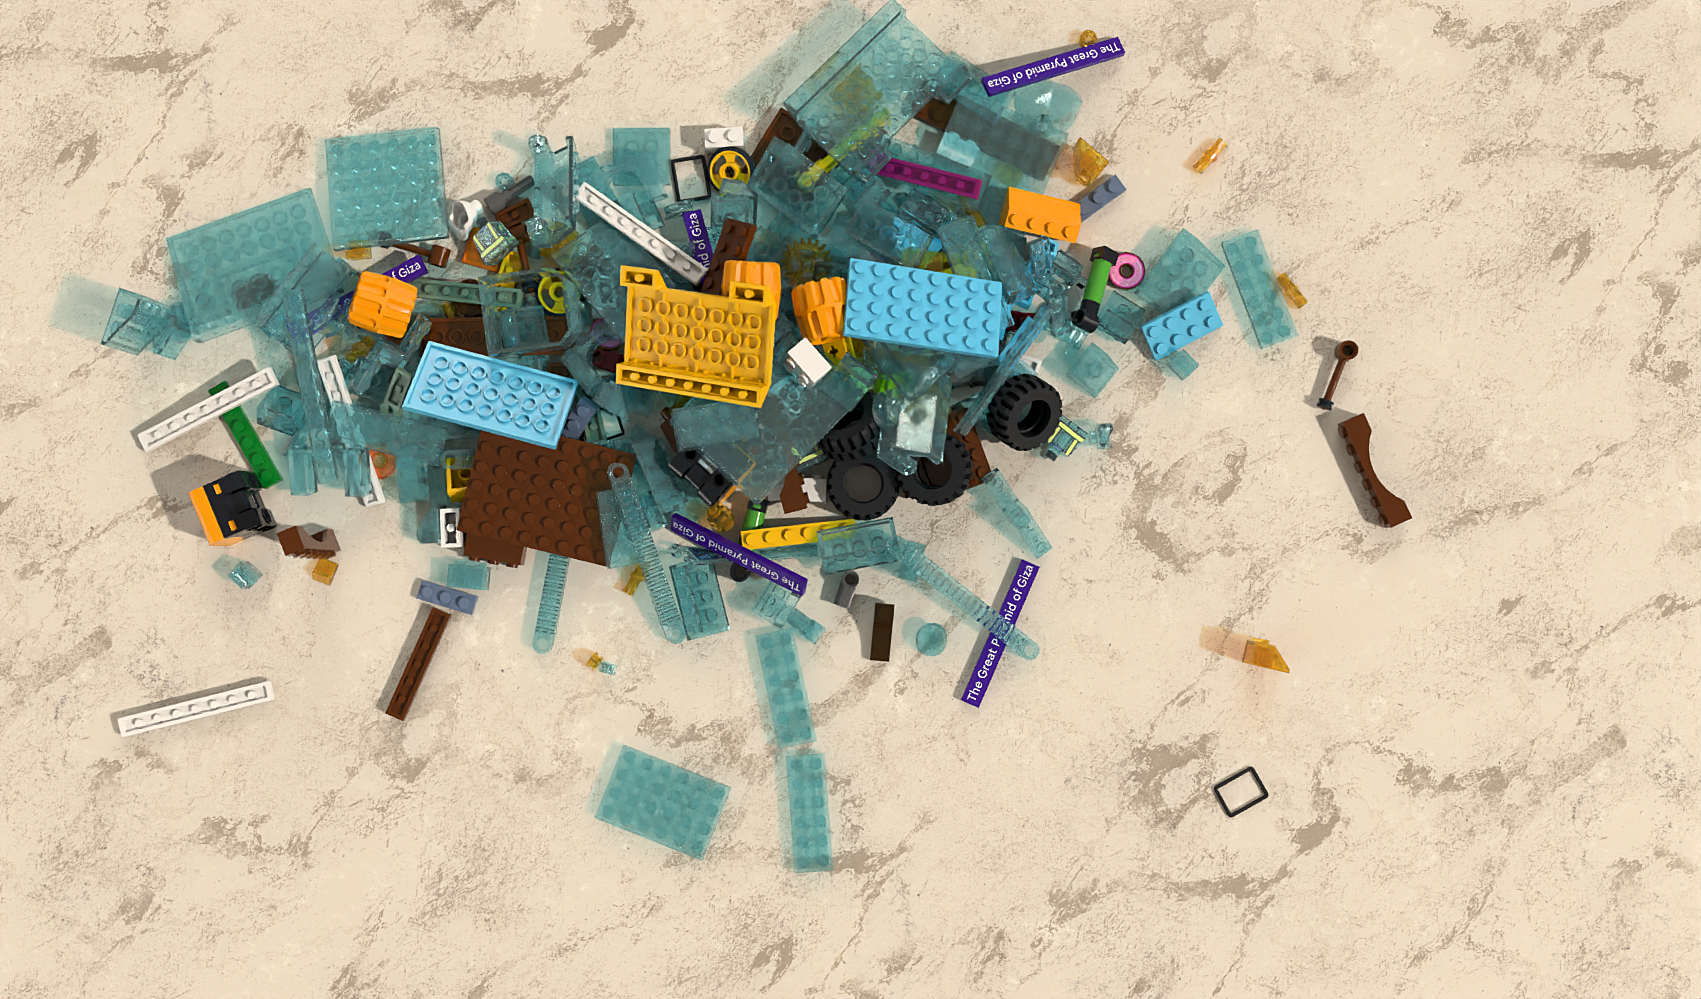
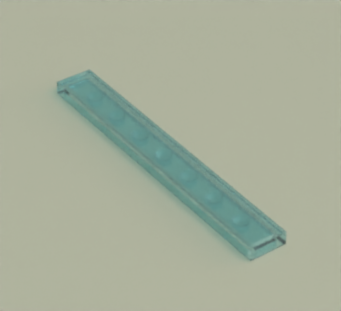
M1042 305L959 421L953 430L955 433L961 436L968 434L1054 313V309L1051 306Z

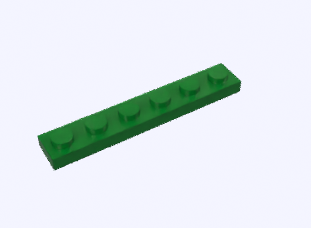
M223 381L209 389L208 392L213 396L230 386L227 381ZM241 405L222 414L263 488L269 489L283 480L281 474Z

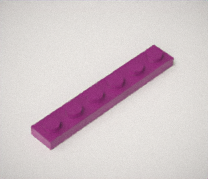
M875 153L869 173L976 200H978L983 182L980 179Z

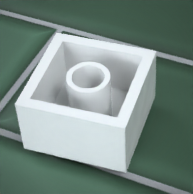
M806 337L793 347L782 360L785 369L789 373L793 372L797 377L796 380L803 388L806 387L808 390L832 368Z

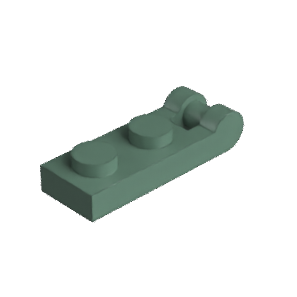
M398 367L393 375L380 410V415L385 418H391V421L395 424L402 420V405L414 374L402 367Z

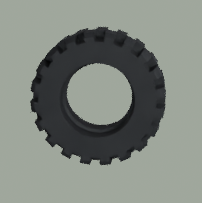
M1019 374L1013 376V379L1009 378L1004 381L1005 384L997 388L996 394L993 393L992 401L988 404L989 413H987V420L989 421L988 427L991 433L997 439L1016 451H1029L1032 448L1040 447L1041 443H1046L1050 435L1053 436L1055 433L1054 430L1060 423L1059 418L1062 417V410L1060 409L1062 408V400H1060L1058 391L1044 380L1031 374ZM1032 402L1027 416L1017 423L1023 408Z
M853 388V390L844 389L843 392H836L834 396L827 397L825 402L818 406V411L814 412L811 422L813 435L823 453L830 459L840 462L843 460L845 462H852L854 459L860 460L863 456L871 455V452L877 450L880 447V443L884 442L885 435L888 434L889 430L888 418L877 396L864 389L861 391L859 388ZM853 421H858L852 427L841 430L845 425Z
M925 432L910 439L911 441L903 446V452L899 453L898 459L900 461L899 464H896V470H899L897 478L903 484L901 486L903 491H907L909 493L908 496L911 499H916L917 503L927 504L928 506L947 504L961 497L965 489H968L970 479L973 478L972 467H974V464L970 459V456H972L970 451H967L965 448L966 445L962 441L960 442L958 437L949 435L946 432ZM931 450L945 453L952 464L950 479L939 487L927 485L919 474L920 459L926 452Z
M878 449L873 450L869 456H863L860 460L854 459L852 462L835 460L829 469L827 477L829 498L835 508L846 517L858 521L878 518L890 510L898 497L900 481H898L897 475H899V472L888 455L880 452ZM858 466L873 468L881 478L879 494L867 502L854 500L849 496L845 488V480L848 473Z

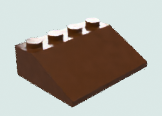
M968 407L910 428L912 437L919 436L925 432H946L949 435L958 437V440L966 445L965 448L967 451H970L972 455L970 459L974 464V467H972L973 478L969 481L968 489L994 480ZM938 450L926 452L921 457V461L930 486L939 487L944 485L952 474V464L949 457Z

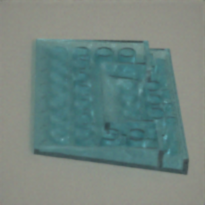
M311 188L166 238L192 338L197 343L211 340L344 292L339 278L340 273Z
M780 311L778 312L777 320H775V345L773 347L771 385L761 408L692 397L669 420L670 425L685 438L687 443L756 506L864 395V392L815 345H813L814 348L832 368L809 390L806 387H801L796 380L795 374L793 372L789 373L785 369L782 360L793 347L802 341L799 329Z

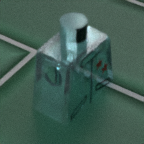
M1062 249L1057 251L1056 258L1042 277V279L1064 290L1069 289L1072 285L1083 289L1088 279L1080 275L1084 268L1083 265Z

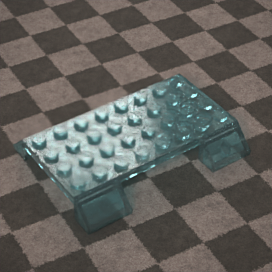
M889 0L783 102V105L795 122L848 174L866 184L893 158V155L884 145L931 99L935 98L949 104L975 78V75L962 63L957 66L906 17V10L896 0Z

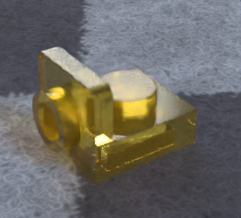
M369 240L350 242L351 251H346V259L352 261L372 259Z

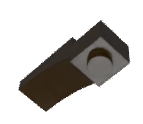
M875 603L870 660L889 662L895 604Z

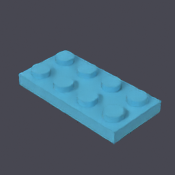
M1205 291L1140 326V329L1153 359L1157 361L1222 327L1223 323L1210 292Z

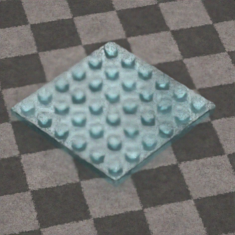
M962 89L930 167L982 180L978 200L924 186L921 187L918 197L928 195L938 206L1023 241L1026 234L1025 231L998 224L1007 188L1009 186L1043 195L1069 133Z
M439 127L325 140L334 251L449 238Z

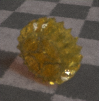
M802 237L800 239L801 244L794 240V247L788 245V251L783 252L786 258L781 260V263L785 264L782 266V270L787 271L784 276H791L790 283L797 281L796 287L800 283L805 284L812 280L818 282L822 278H826V276H831L832 272L829 269L833 268V264L829 262L833 261V257L828 256L830 249L824 250L826 246L824 243L818 246V239L815 240V243H811V237L808 238V242H805V239ZM812 250L813 252L810 254H804L803 252L799 251ZM793 256L797 258L800 264L797 271L792 266ZM818 256H820L823 261V268L821 271L815 264V261L817 260ZM812 259L810 265L804 266V261L808 262ZM807 272L811 273L812 275L815 274V276L805 277L802 275Z

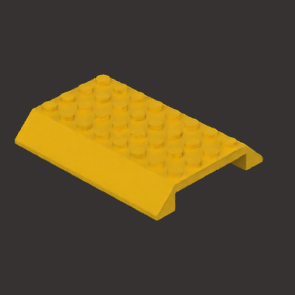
M621 265L620 285L627 286L624 362L616 364V384L761 408L771 385L776 302L770 286L730 281L729 297L667 288L659 270Z

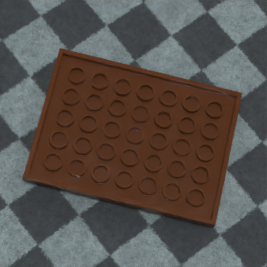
M481 430L456 530L609 567L637 455L560 436L556 450Z

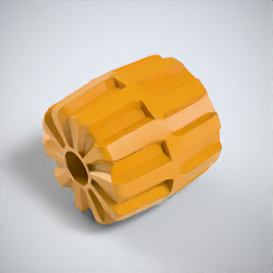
M726 261L723 270L721 296L729 297L730 281L770 286L776 302L775 320H777L781 297L779 264L773 262Z
M363 271L360 274L347 316L348 322L374 333L402 338L410 322L411 312L414 310L417 288L387 275Z
M835 276L830 279L827 277L822 278L818 282L812 280L792 290L794 314L802 340L806 337L812 345H820L847 338L843 336L847 287L844 278Z

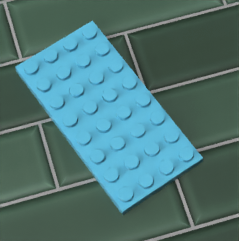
M850 258L848 261L843 336L996 359L999 351L1002 282Z
M428 341L402 407L403 410L556 450L579 381Z

